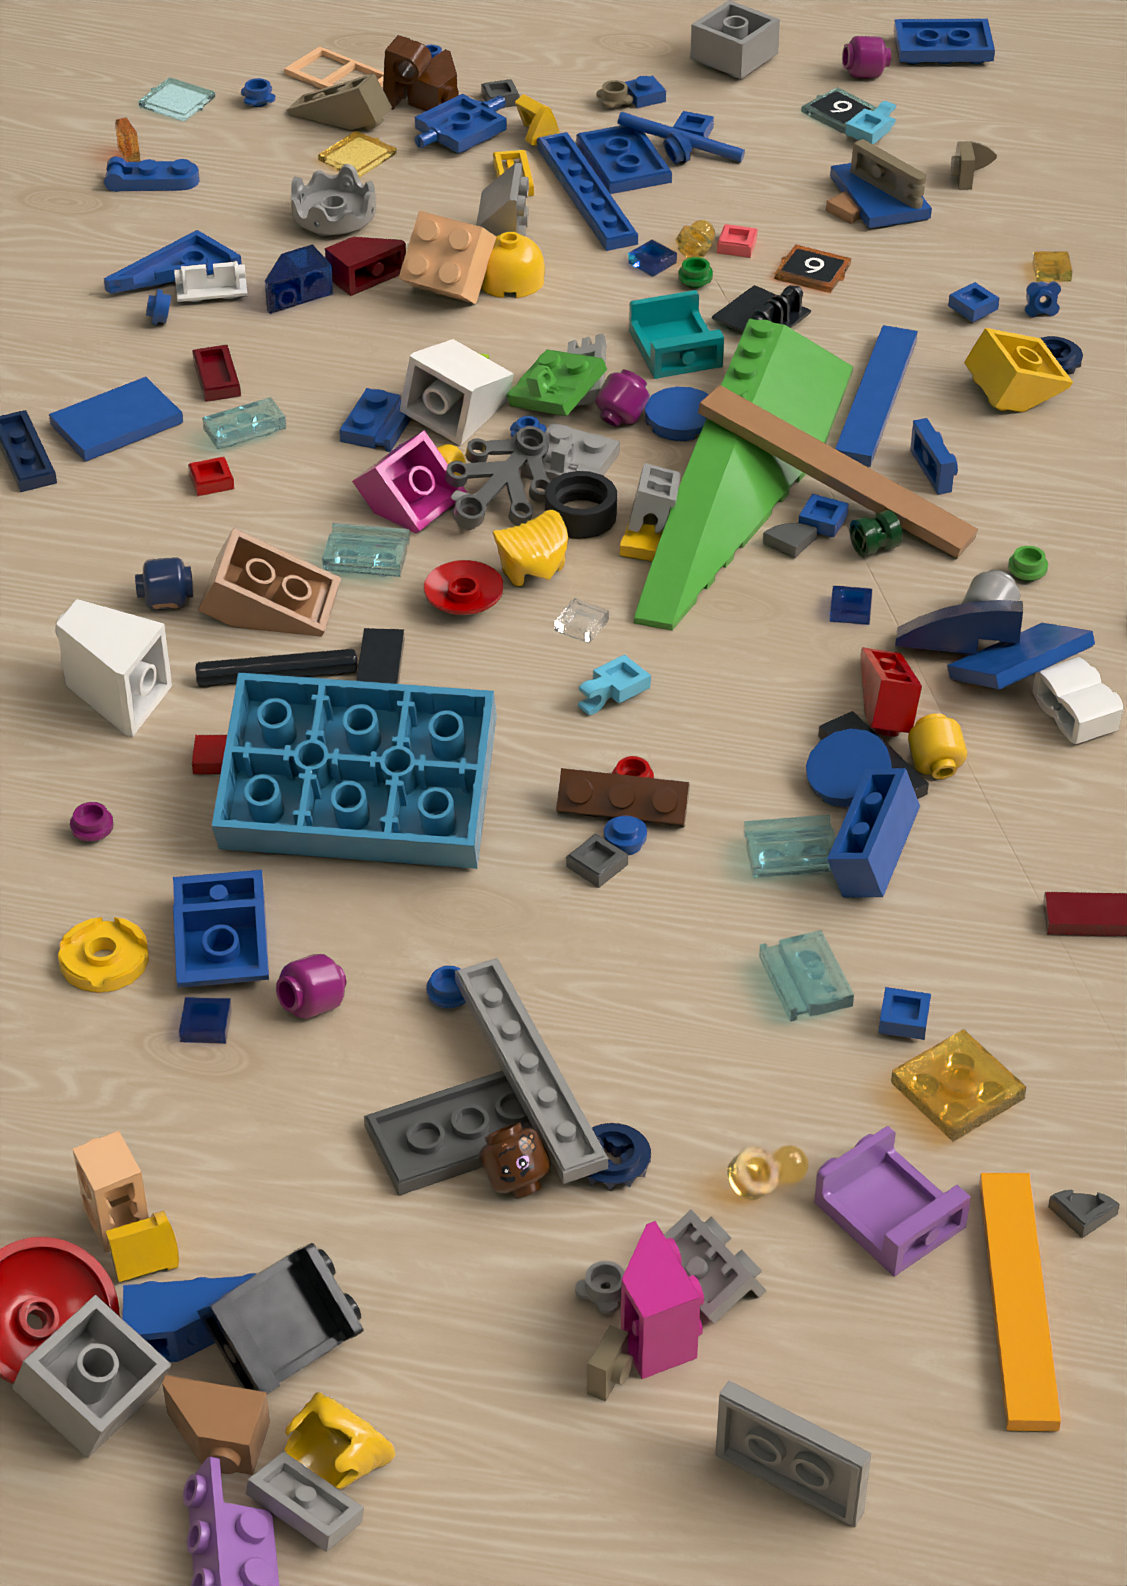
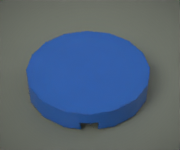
M676 386L662 389L652 394L645 406V422L647 426H652L653 432L660 437L673 441L693 440L696 434L701 433L707 419L698 413L700 402L709 394L692 387Z
M859 729L834 732L822 739L810 752L806 764L807 779L814 793L822 797V800L831 806L850 807L866 769L892 768L890 754L882 740L867 730Z

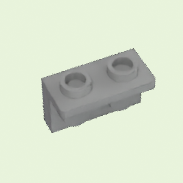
M691 1209L664 1234L665 1238L671 1237L676 1242L681 1254L682 1266L687 1275H694L698 1279L704 1294V1304L700 1305V1309L714 1324L751 1289L758 1297H761L767 1291L755 1279L762 1270L742 1249L735 1256L725 1246L731 1237L712 1216L703 1222Z

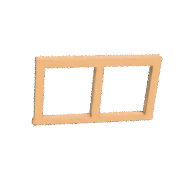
M323 47L316 48L284 68L285 75L319 89L333 86V83L355 69L366 74L375 73L376 77L379 78L378 81L381 87H383L384 72ZM321 56L344 64L343 67L322 80L299 71Z

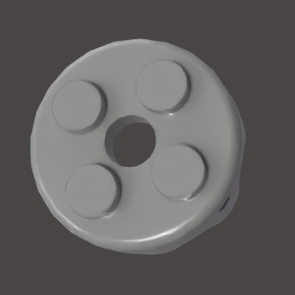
M344 164L336 175H328L321 170H317L313 173L310 182L305 186L303 179L295 176L291 183L292 215L301 227L315 232L321 237L359 230L365 227L376 213L374 184L372 181L365 182V185L362 184L357 170L351 164Z

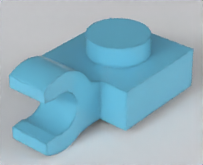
M883 101L873 112L864 108L846 123L845 135L857 140L864 139L871 144H875L891 131V127L895 124L896 119L889 116L896 109V105Z
M624 654L594 669L593 680L585 681L579 686V691L587 696V698L580 701L578 707L587 715L596 714L603 708L609 698L614 699L617 703H621L649 689L651 675Z

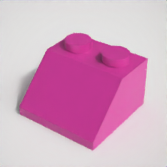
M425 430L400 444L352 481L375 514L414 533L421 531L456 503V501L451 499L452 494L456 490L467 493L463 486L453 487L446 482L445 473L448 464Z

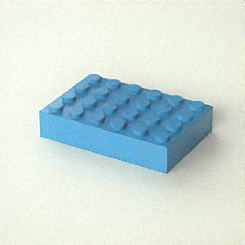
M238 673L212 821V829L219 849L478 869L497 719L494 691Z

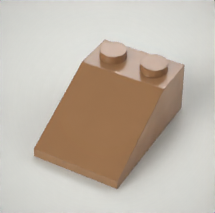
M233 528L216 557L198 611L236 628L322 637L341 577Z

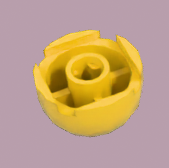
M505 232L496 236L481 289L485 293L504 298V292H516V298L525 297L537 292L543 287L545 275L544 258L538 245L530 238L516 232Z

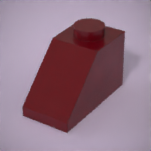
M353 236L326 247L327 278L349 296L395 278L401 272L406 255V243L398 239Z

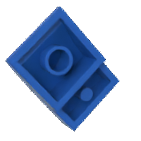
M262 870L173 877L177 988L269 980L266 908Z

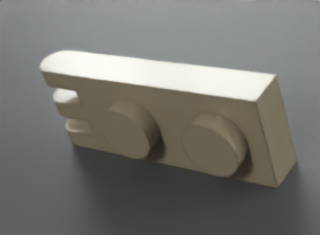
M864 139L853 144L850 170L852 174L911 208L919 209L922 207L923 198L921 196L924 195L925 191L923 186L926 183L925 173Z

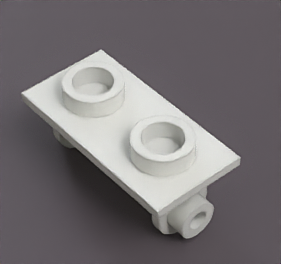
M237 261L213 264L214 275H207L206 264L181 266V270H174L177 301L199 302L205 299H234L240 296H248L245 264L238 265Z

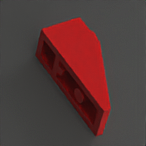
M862 647L860 659L864 713L871 728H875L874 731L885 736L896 737L899 736L900 732L910 733L915 723L922 684L901 653Z

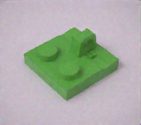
M546 349L519 379L517 385L510 389L506 397L512 407L567 416L607 371V367L603 358Z

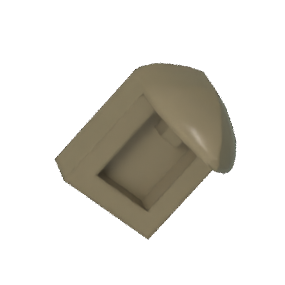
M957 142L956 154L951 158V176L957 177L959 190L972 189L974 171L986 167L997 159V154L992 149L978 142Z

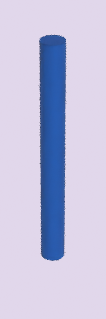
M621 112L618 117L617 124L664 139L669 138V134L676 131L680 135H686L693 148L738 162H742L745 149L625 112Z

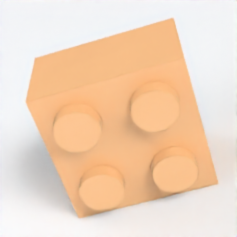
M419 210L399 279L414 288L476 304L496 236L483 227Z

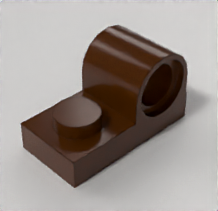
M397 35L386 48L384 57L383 91L392 106V110L395 109L402 99L405 100L407 98V84L415 83L432 61L431 53L424 44Z

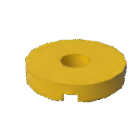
M102 917L88 919L75 925L63 936L58 953L60 972L68 983L80 990L96 993L119 990L132 984L144 973L149 962L147 938L138 925L124 918L114 917V921H103ZM100 950L113 951L112 954L106 957L94 956Z

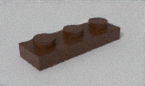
M561 768L556 811L558 813L610 819L619 816H632L646 823L685 827L690 783Z

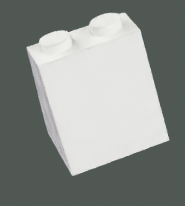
M452 339L416 351L410 355L399 411L461 446L508 401L506 394L511 389L514 374Z
M76 599L70 608L60 615L55 627V632L59 639L60 663L64 670L66 686L122 733L133 737L172 687L165 626L160 622Z

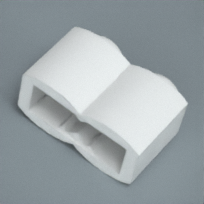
M1077 657L1035 673L1032 692L1036 701L1046 714L1055 719L1058 728L1070 742L1079 744L1119 730L1124 710L1122 700L1117 693L1112 692L1109 687L1101 683V678L1096 668L1090 666L1084 659Z

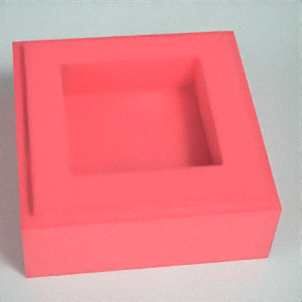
M724 225L717 242V253L751 258L757 241L758 229Z

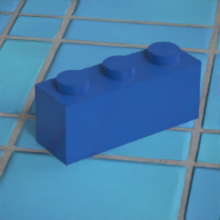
M906 768L866 769L827 858L842 897H883L920 808Z

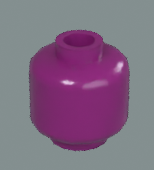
M854 36L849 44L844 45L842 52L843 68L847 69L854 78H879L885 67L890 66L891 50L886 48L885 42L879 36Z
M622 369L620 373H610L595 399V404L602 411L600 418L614 427H619L621 423L635 424L650 397L646 389L647 382L637 374Z
M312 954L291 961L283 967L276 983L277 998L286 1011L298 1018L310 1019L333 1011L341 1005L347 984L346 975L343 969L327 955Z

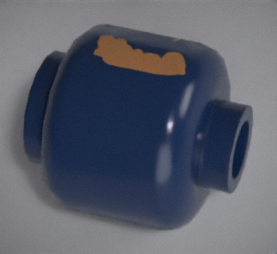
M178 557L146 560L143 565V574H135L137 598H145L146 605L151 610L181 609L186 606L188 598H194L191 566H185L182 559Z

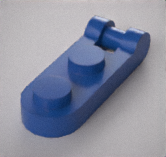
M117 156L111 157L108 160L104 180L105 187L115 192L182 191L192 189L200 182L198 166L187 159H177L175 161L147 159L141 162H126L123 158Z

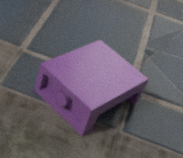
M886 1126L874 1135L868 1134L864 1136L853 1149L839 1158L827 1160L820 1167L816 1176L814 1203L895 1277L966 1228L971 1196L958 1185H955L945 1193L940 1191L895 1150L896 1132L889 1126Z

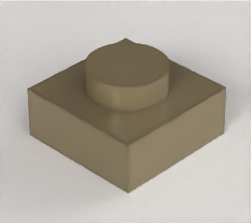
M611 1325L608 1327L587 1363V1394L606 1401L615 1384L623 1385L633 1364V1356L628 1355L629 1332Z

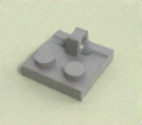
M551 423L545 431L549 449L542 461L547 479L550 481L563 473L573 471H591L605 475L620 454V441L606 438L599 434H592ZM525 463L521 467V477L532 479L527 463Z

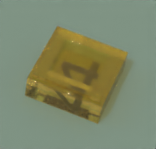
M1036 251L1033 253L1032 263L1037 282H1071L1073 270L1067 251Z

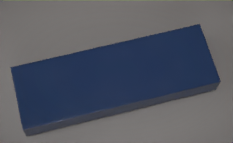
M23 410L0 416V448L20 492L57 484L56 472L27 411Z

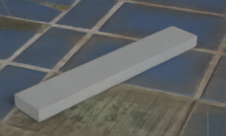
M498 958L455 971V982L531 1125L538 1133L542 1145L562 1183L565 1184L608 1169V1157Z

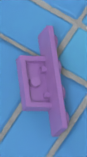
M207 1457L196 1473L188 1477L183 1492V1501L189 1510L190 1529L187 1536V1550L192 1554L194 1574L191 1586H279L272 1513L269 1510L225 1503L223 1501L220 1459Z

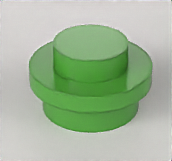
M1021 546L1009 558L1008 569L1015 577L1023 581H1033L1046 575L1048 561L1045 558V553L1040 548Z

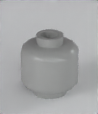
M990 570L979 573L972 579L962 604L989 600L1019 601L1021 595L1015 580L1003 571Z

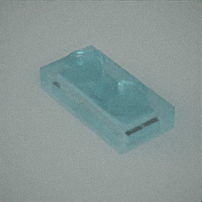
M271 397L202 417L203 429L217 449L231 447L250 439L268 436L273 432L286 429V417Z

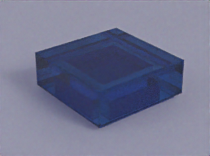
M651 239L628 253V263L654 277L677 263V252Z
M833 586L830 622L870 625L872 589Z
M185 997L179 1028L180 1042L226 1044L232 1012L231 998Z

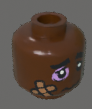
M520 1122L496 1130L484 1137L487 1144L480 1150L479 1158L494 1191L498 1193L512 1191L515 1199H519L542 1188L539 1179L550 1171L551 1165L539 1135L534 1129H522Z

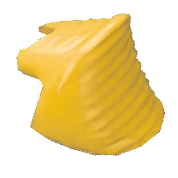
M547 510L538 517L527 521L526 524L521 523L519 526L493 531V537L497 544L502 564V571L504 575L509 577L513 585L523 586L526 574L550 580L557 569L558 572L563 569L568 544V533L565 523L558 512Z
M321 1392L313 1394L311 1401L306 1403L303 1409L293 1417L285 1430L287 1436L292 1433L284 1448L286 1453L338 1490H343L376 1468L387 1465L396 1455L392 1443L376 1431L369 1422L354 1414L350 1409L344 1407L343 1404L335 1401L334 1398L326 1396Z

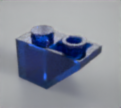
M313 244L282 253L265 279L267 311L272 314L333 294L331 264Z

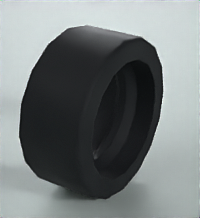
M591 471L563 473L552 479L546 486L545 511L554 510L560 514L570 538L599 536L610 530L616 522L617 489L613 482L604 475ZM575 500H588L599 505L587 509H575L563 504Z

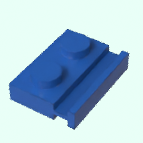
M366 388L340 428V442L373 449L380 445L385 447V451L391 452L411 420V417L399 411L401 395L381 389Z

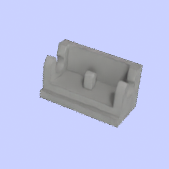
M644 463L632 506L628 530L638 532L644 522L643 517L648 513L655 514L658 518V522L655 525V533H659L664 529L670 507H675L681 476L680 472Z

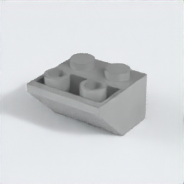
M522 163L513 164L482 191L476 226L483 227L495 236L505 232H516L526 236V227L529 224V207L526 206L529 178L522 177Z

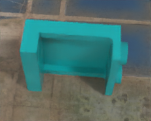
M696 290L633 300L629 303V332L654 379L723 367L724 336L720 329L712 331L708 329L699 312V294Z

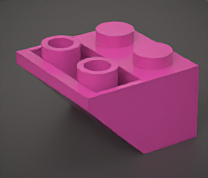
M656 1221L646 1224L621 1280V1330L629 1332L628 1355L633 1356V1364L641 1379L697 1359L698 1337L703 1334L700 1320V1305L704 1304L702 1287L694 1275H687L682 1266L681 1254L676 1242L671 1237L665 1238Z

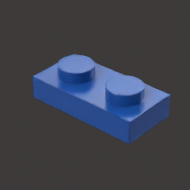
M928 418L913 420L911 453L937 495L952 492L953 478L958 473L955 455L949 453L943 443L941 433L935 431Z

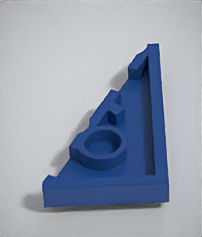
M195 230L104 278L105 290L112 294L174 282V270H181V266L206 264V273L211 275L214 274L213 264L237 261L238 265L242 264L241 255L201 231Z

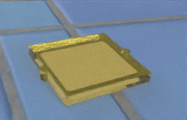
M355 131L319 153L318 160L335 167L336 171H340L344 164H351L357 170L358 177L360 178L396 155L397 148L381 142L379 138H372Z

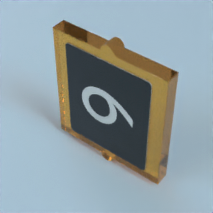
M795 244L789 254L781 258V265L774 273V279L831 293L838 282L845 279V272L850 267L852 258Z

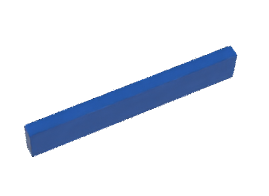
M568 132L537 138L538 151L604 249L610 251L638 245V233Z
M882 326L836 445V450L867 467L872 465L916 345L918 334L916 330Z

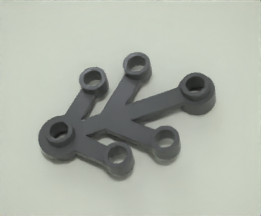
M526 426L515 433L512 439L485 441L479 438L472 439L468 442L465 453L466 459L470 463L453 461L448 464L445 480L453 487L464 486L468 479L491 477L476 495L466 494L457 499L453 516L459 527L465 530H472L480 526L484 520L486 507L505 485L511 501L508 515L509 520L517 526L521 523L526 524L527 521L531 520L533 506L527 502L519 470L527 463L532 478L529 496L535 502L545 503V491L542 492L536 489L546 490V486L551 482L547 479L542 461L547 455L549 443L541 429L534 426ZM473 450H479L482 453H476ZM488 455H510L506 461L486 462ZM453 473H460L461 476L454 475ZM516 511H522L525 515L518 514Z

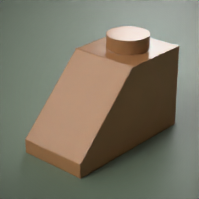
M165 1375L162 1386L167 1414L201 1465L207 1457H214L220 1459L221 1473L223 1474L238 1472L253 1475L270 1424L267 1393Z

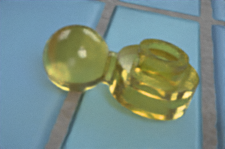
M697 220L690 226H683L676 237V242L679 245L678 250L688 258H704L712 246L715 238V229L707 220Z
M782 1146L772 1156L761 1148L750 1147L732 1158L728 1165L727 1174L730 1185L738 1195L748 1200H757L774 1190L779 1181L793 1184L802 1180L807 1174L809 1162L804 1151L797 1146Z

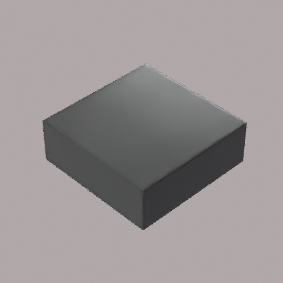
M512 79L481 84V94L484 101H489L501 95L506 101V107L516 106L515 101L520 95Z
M597 834L566 856V867L598 888L628 865V854Z

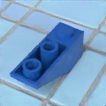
M257 1273L235 1277H198L184 1281H147L141 1284L123 1285V1320L169 1363L180 1362L215 1344L197 1311Z

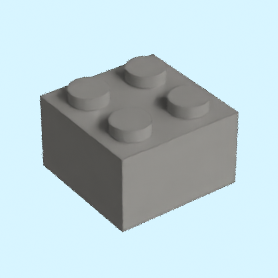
M728 0L691 24L690 59L703 63L706 67L728 73L731 77L742 79L778 54L780 19Z
M95 1295L23 1361L12 1389L85 1457L89 1458L158 1391L172 1364Z

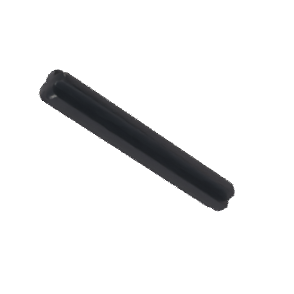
M351 648L204 661L196 663L195 673L199 686L237 683L238 673L312 677L354 673L357 671L358 665L356 652Z

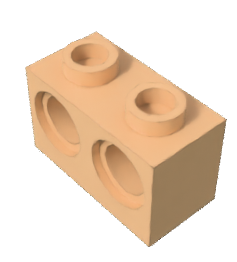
M120 1131L101 1138L92 1139L86 1144L72 1149L83 1209L105 1252L110 1251L106 1230L149 1218L142 1172Z

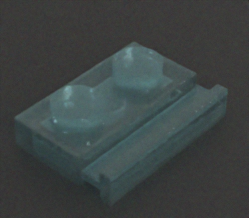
M333 523L332 533L329 534L322 557L323 569L340 573L401 577L407 554V545L410 543L409 529Z
M830 815L744 821L743 834L747 842L746 848L753 878L832 872L827 858L836 837L834 829L831 827Z
M822 930L779 940V945L768 947L766 943L760 944L759 958L790 1022L797 1020V1015L808 1013L812 1017L853 1006L854 993Z

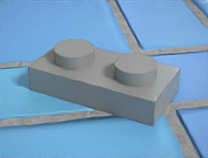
M284 1451L248 1479L247 1496L326 1552L362 1523L363 1506Z

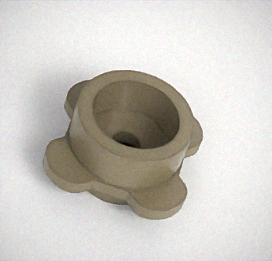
M619 80L605 82L602 85V89L596 93V96L603 100V106L612 109H618L623 107L624 104H631L633 102V96L628 95L627 84Z

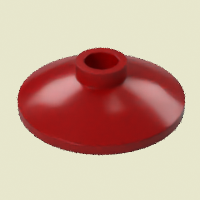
M457 560L442 564L433 569L424 582V594L428 602L443 612L457 615L475 614L491 608L500 600L504 590L503 579L494 568L485 563L472 560Z

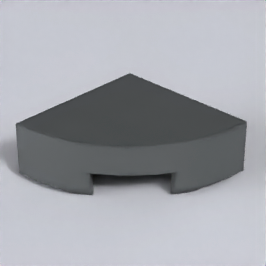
M801 523L780 524L763 533V544L794 558L817 539V528Z
M1071 1189L1057 1192L1049 1198L1048 1207L1081 1238L1118 1215L1120 1206L1117 1201L1099 1192L1094 1196L1084 1193H1073L1074 1190Z

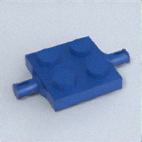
M465 94L454 97L414 117L415 129L422 132L415 136V143L420 149L433 142H440L457 153L467 151L469 148L507 130V118L496 112L506 107V101L501 95L483 102L474 100Z

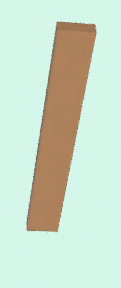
M721 385L700 402L698 409L700 415L875 513L886 510L893 511L900 522L901 528L955 558H958L977 535L978 529Z

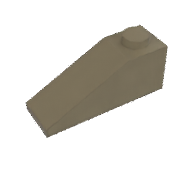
M375 73L304 94L287 109L289 116L354 130L366 127L369 130L377 127L384 121L382 117L392 106Z

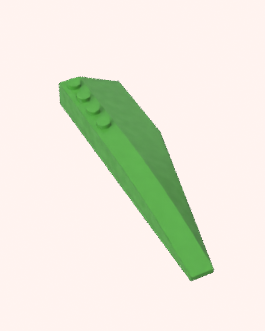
M749 319L721 386L826 444L852 376L853 366L786 325L772 323L763 319ZM707 418L679 486L675 507L671 508L635 612L634 624L673 631L696 604L698 594L703 589L708 590L715 581L716 573L722 567L726 568L732 562L734 552L739 547L743 548L772 515V508L775 504L783 502L789 495V488L795 481L800 482L806 474Z

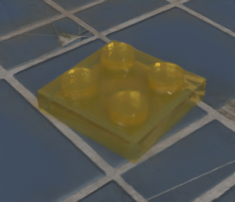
M965 1029L893 1069L891 1083L952 1142L1024 1100L1027 1088Z

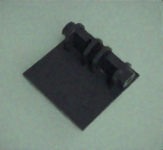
M753 285L714 314L712 319L743 333L749 319L768 320L772 323L783 324L792 328L807 317L811 310L802 306L803 290L797 285L787 286L781 295H776Z

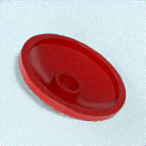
M31 1237L12 1242L0 1249V1378L8 1383L14 1384L23 1361L93 1296L99 1297L120 1317L118 1297L111 1278L103 1266L81 1247L58 1238ZM27 1316H38L42 1321V1329L36 1330L31 1328L27 1323Z

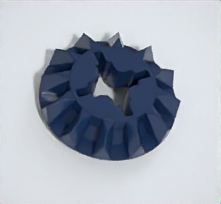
M1057 336L1041 337V340L1067 374H1074L1075 369L1081 367L1083 352L1077 344Z
M604 1123L592 1127L603 1150L605 1148L614 1157L621 1156V1163L617 1165L608 1159V1169L587 1176L591 1186L598 1182L605 1183L611 1191L615 1184L623 1183L631 1187L635 1178L645 1177L647 1167L651 1163V1148L641 1132L620 1123Z

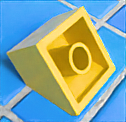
M985 328L964 361V364L973 375V381L988 396V402L1000 411L1008 409L1025 412L1064 392L1073 384V381L1041 338Z

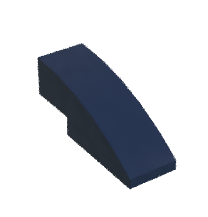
M978 601L933 611L897 627L895 646L977 655L978 639L1020 643L1023 601Z

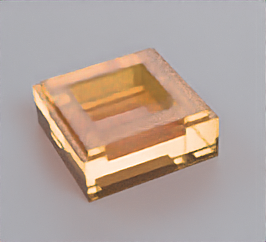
M127 117L116 119L115 129L119 151L127 162H141L136 130Z

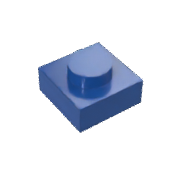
M653 75L639 76L634 80L625 81L628 86V95L633 96L632 103L636 108L666 102V90Z
M683 111L673 128L708 138L714 128V116Z
M974 282L949 294L948 306L974 322L998 310L1000 298Z
M812 494L799 514L798 523L816 527L817 534L835 537L848 516L849 503Z
M885 987L878 1033L925 1040L931 994Z

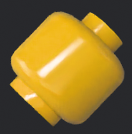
M934 713L921 717L916 721L915 726L908 734V744L914 767L922 774L932 775L935 779H945L953 776L967 759V748L961 726L954 719L948 718L943 714Z

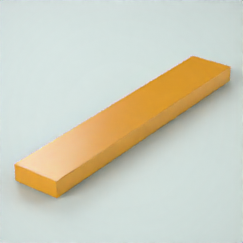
M981 1173L979 1187L1007 1431H1059L1061 1416L1030 1173Z

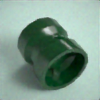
M891 510L876 513L872 519L862 517L852 520L850 523V539L855 551L861 557L873 555L879 548L889 550L899 547L902 543L901 525L897 516Z

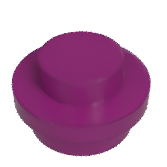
M86 802L79 805L74 810L73 816L70 819L71 833L82 841L103 839L111 833L114 827L112 814L103 804L98 802Z

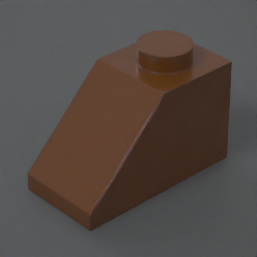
M445 49L433 57L431 64L419 79L413 84H407L408 105L428 111L459 96L457 72L451 51Z

